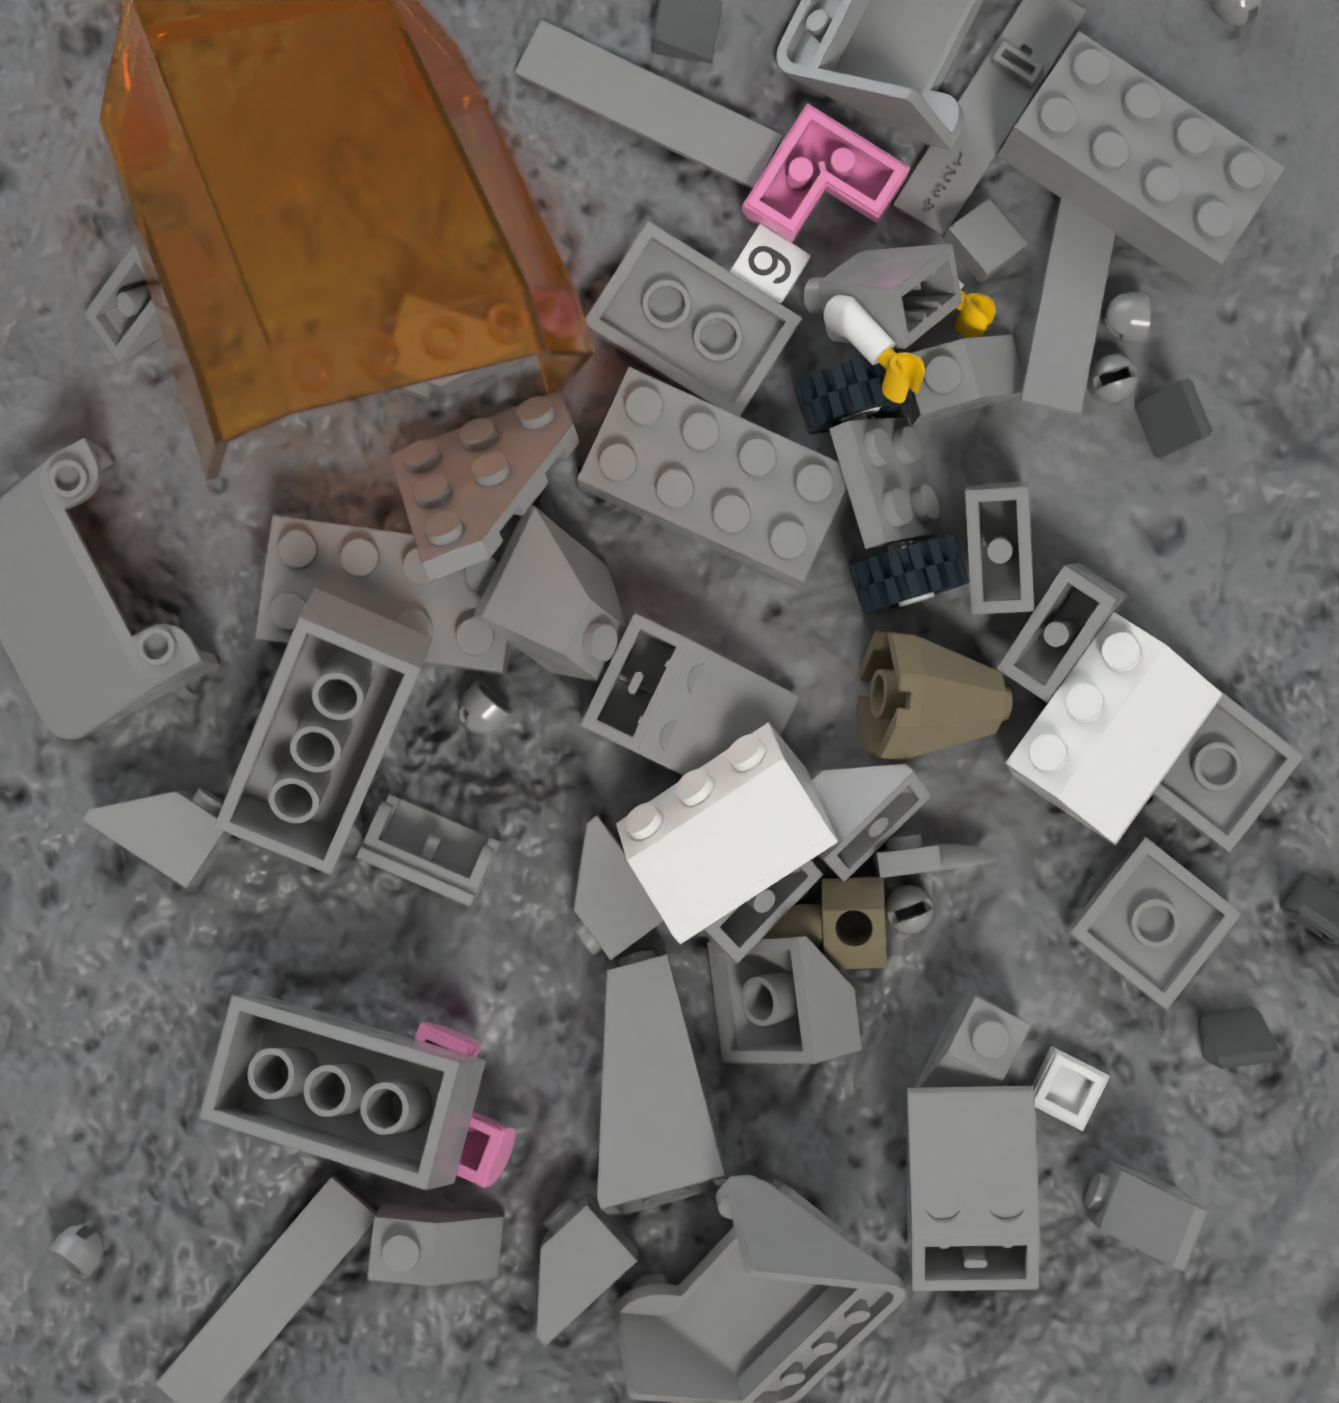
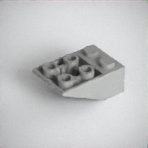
M634 613L580 726L684 776L689 771L699 769L729 749L740 737L753 733L768 722L781 736L800 696L712 650Z
M1033 1086L907 1088V1254L912 1291L1039 1289L1040 1220L1035 1092Z

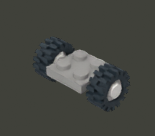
M862 356L851 358L850 361L842 364L839 362L830 365V368L811 373V376L799 379V382L794 383V389L807 432L816 434L830 431L865 549L887 546L889 550L886 554L874 556L849 567L863 615L932 598L941 592L969 583L956 535L934 538L919 544H913L912 542L942 533L937 519L940 514L939 502L933 489L926 483L920 463L922 447L918 435L909 426L907 417L875 419L886 415L885 413L896 411L902 408L901 406L910 404L914 400L911 389L909 388L906 400L903 403H895L887 399L881 390L886 369L880 363L872 365Z

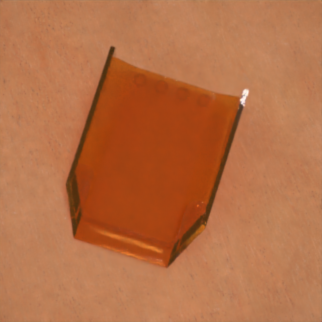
M123 0L99 123L206 481L219 478L228 442L294 413L535 355L537 356L548 394L559 390L561 393L592 357L595 350L576 288L459 47L417 0Z

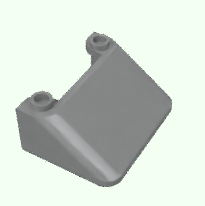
M801 0L778 46L777 63L789 78L923 144L952 151L964 125V112L951 95L938 92L984 0Z
M86 438L50 456L0 498V641L44 725L51 733L64 739L84 738L220 666L215 654L198 650L189 634L176 626L158 624L135 635L132 634L68 511L89 499L96 492L101 480V471L114 464L108 451Z
M752 1175L730 1176L717 1191L716 1201L719 1213L723 1217L733 1220L734 1227L680 1285H671L668 1277L662 1274L646 1275L636 1280L633 1284V1289L625 1293L612 1307L627 1394L632 1400L672 1403H794L812 1389L906 1298V1291L901 1277L772 1184L759 1180Z

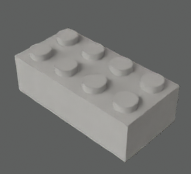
M1080 31L1032 99L997 155L1058 197L1063 198L1115 231V235L1197 289L1223 264L1285 168Z
M628 367L577 478L581 490L798 589L806 579L847 489L838 461L631 367Z
M272 515L255 639L272 644L288 645L304 606L314 588H317L432 637L433 639L423 664L508 676L512 644L473 616L506 547L499 546L490 559L429 581L421 563L413 534Z
M314 588L297 620L214 828L331 875L416 682L433 638Z
M232 995L199 1119L424 1190L434 1189L455 1183L486 1060L266 995Z

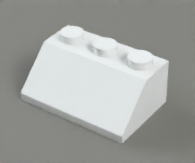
M1113 612L1005 763L1014 778L1116 845L1218 703L1222 693L1166 644Z
M769 722L753 733L740 737L729 749L699 769L689 771L679 782L649 802L638 805L628 816L616 823L627 862L673 937L680 944L839 842L806 767Z

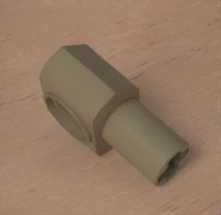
M840 878L822 879V903L794 904L763 938L807 936L815 946H824L825 957L836 969L887 968L884 878H848L845 882ZM850 910L861 911L869 917L872 927L862 936H849L838 926L837 920L840 915Z

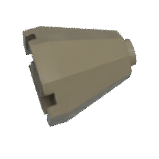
M875 630L861 662L860 680L871 681L870 698L858 696L856 713L864 752L874 754L878 758L905 760L993 735L998 731L1002 721H1006L1011 714L1013 705L1012 690L1008 684L1004 683L1002 672L916 635Z

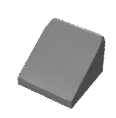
M987 199L947 229L942 238L946 244L953 245V251L980 284L985 282L1028 245L1025 239L990 199Z

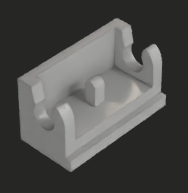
M388 794L386 801L382 800L356 858L471 907L476 903L502 841L397 796Z

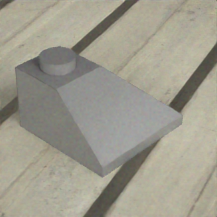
M530 506L525 514L521 516L473 616L549 672L601 683L626 631V624L609 567L539 509Z
M807 936L762 938L738 964L713 942H707L722 1063L816 1064L862 1050L855 990Z

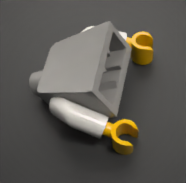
M952 244L865 250L856 253L827 276L810 278L804 288L806 309L812 314H823L827 336L833 342L853 344L872 365L880 363L886 369L881 390L887 399L895 403L905 402L909 388L914 393H919L925 374V366L920 357L907 352L896 353L893 350L894 348L906 349L955 308L960 310L954 325L955 330L965 338L983 337L985 331L989 330L996 313L994 301L989 296L980 293H969L967 295L961 290L965 284L958 280Z

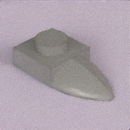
M921 834L890 837L885 842L886 849L876 850L872 854L874 875L879 878L954 869L999 861L997 854L973 846L922 844Z

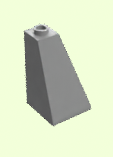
M651 950L624 956L619 959L620 967L607 970L597 1198L600 1209L611 1218L719 1190L728 1180L668 955L656 957L655 952Z

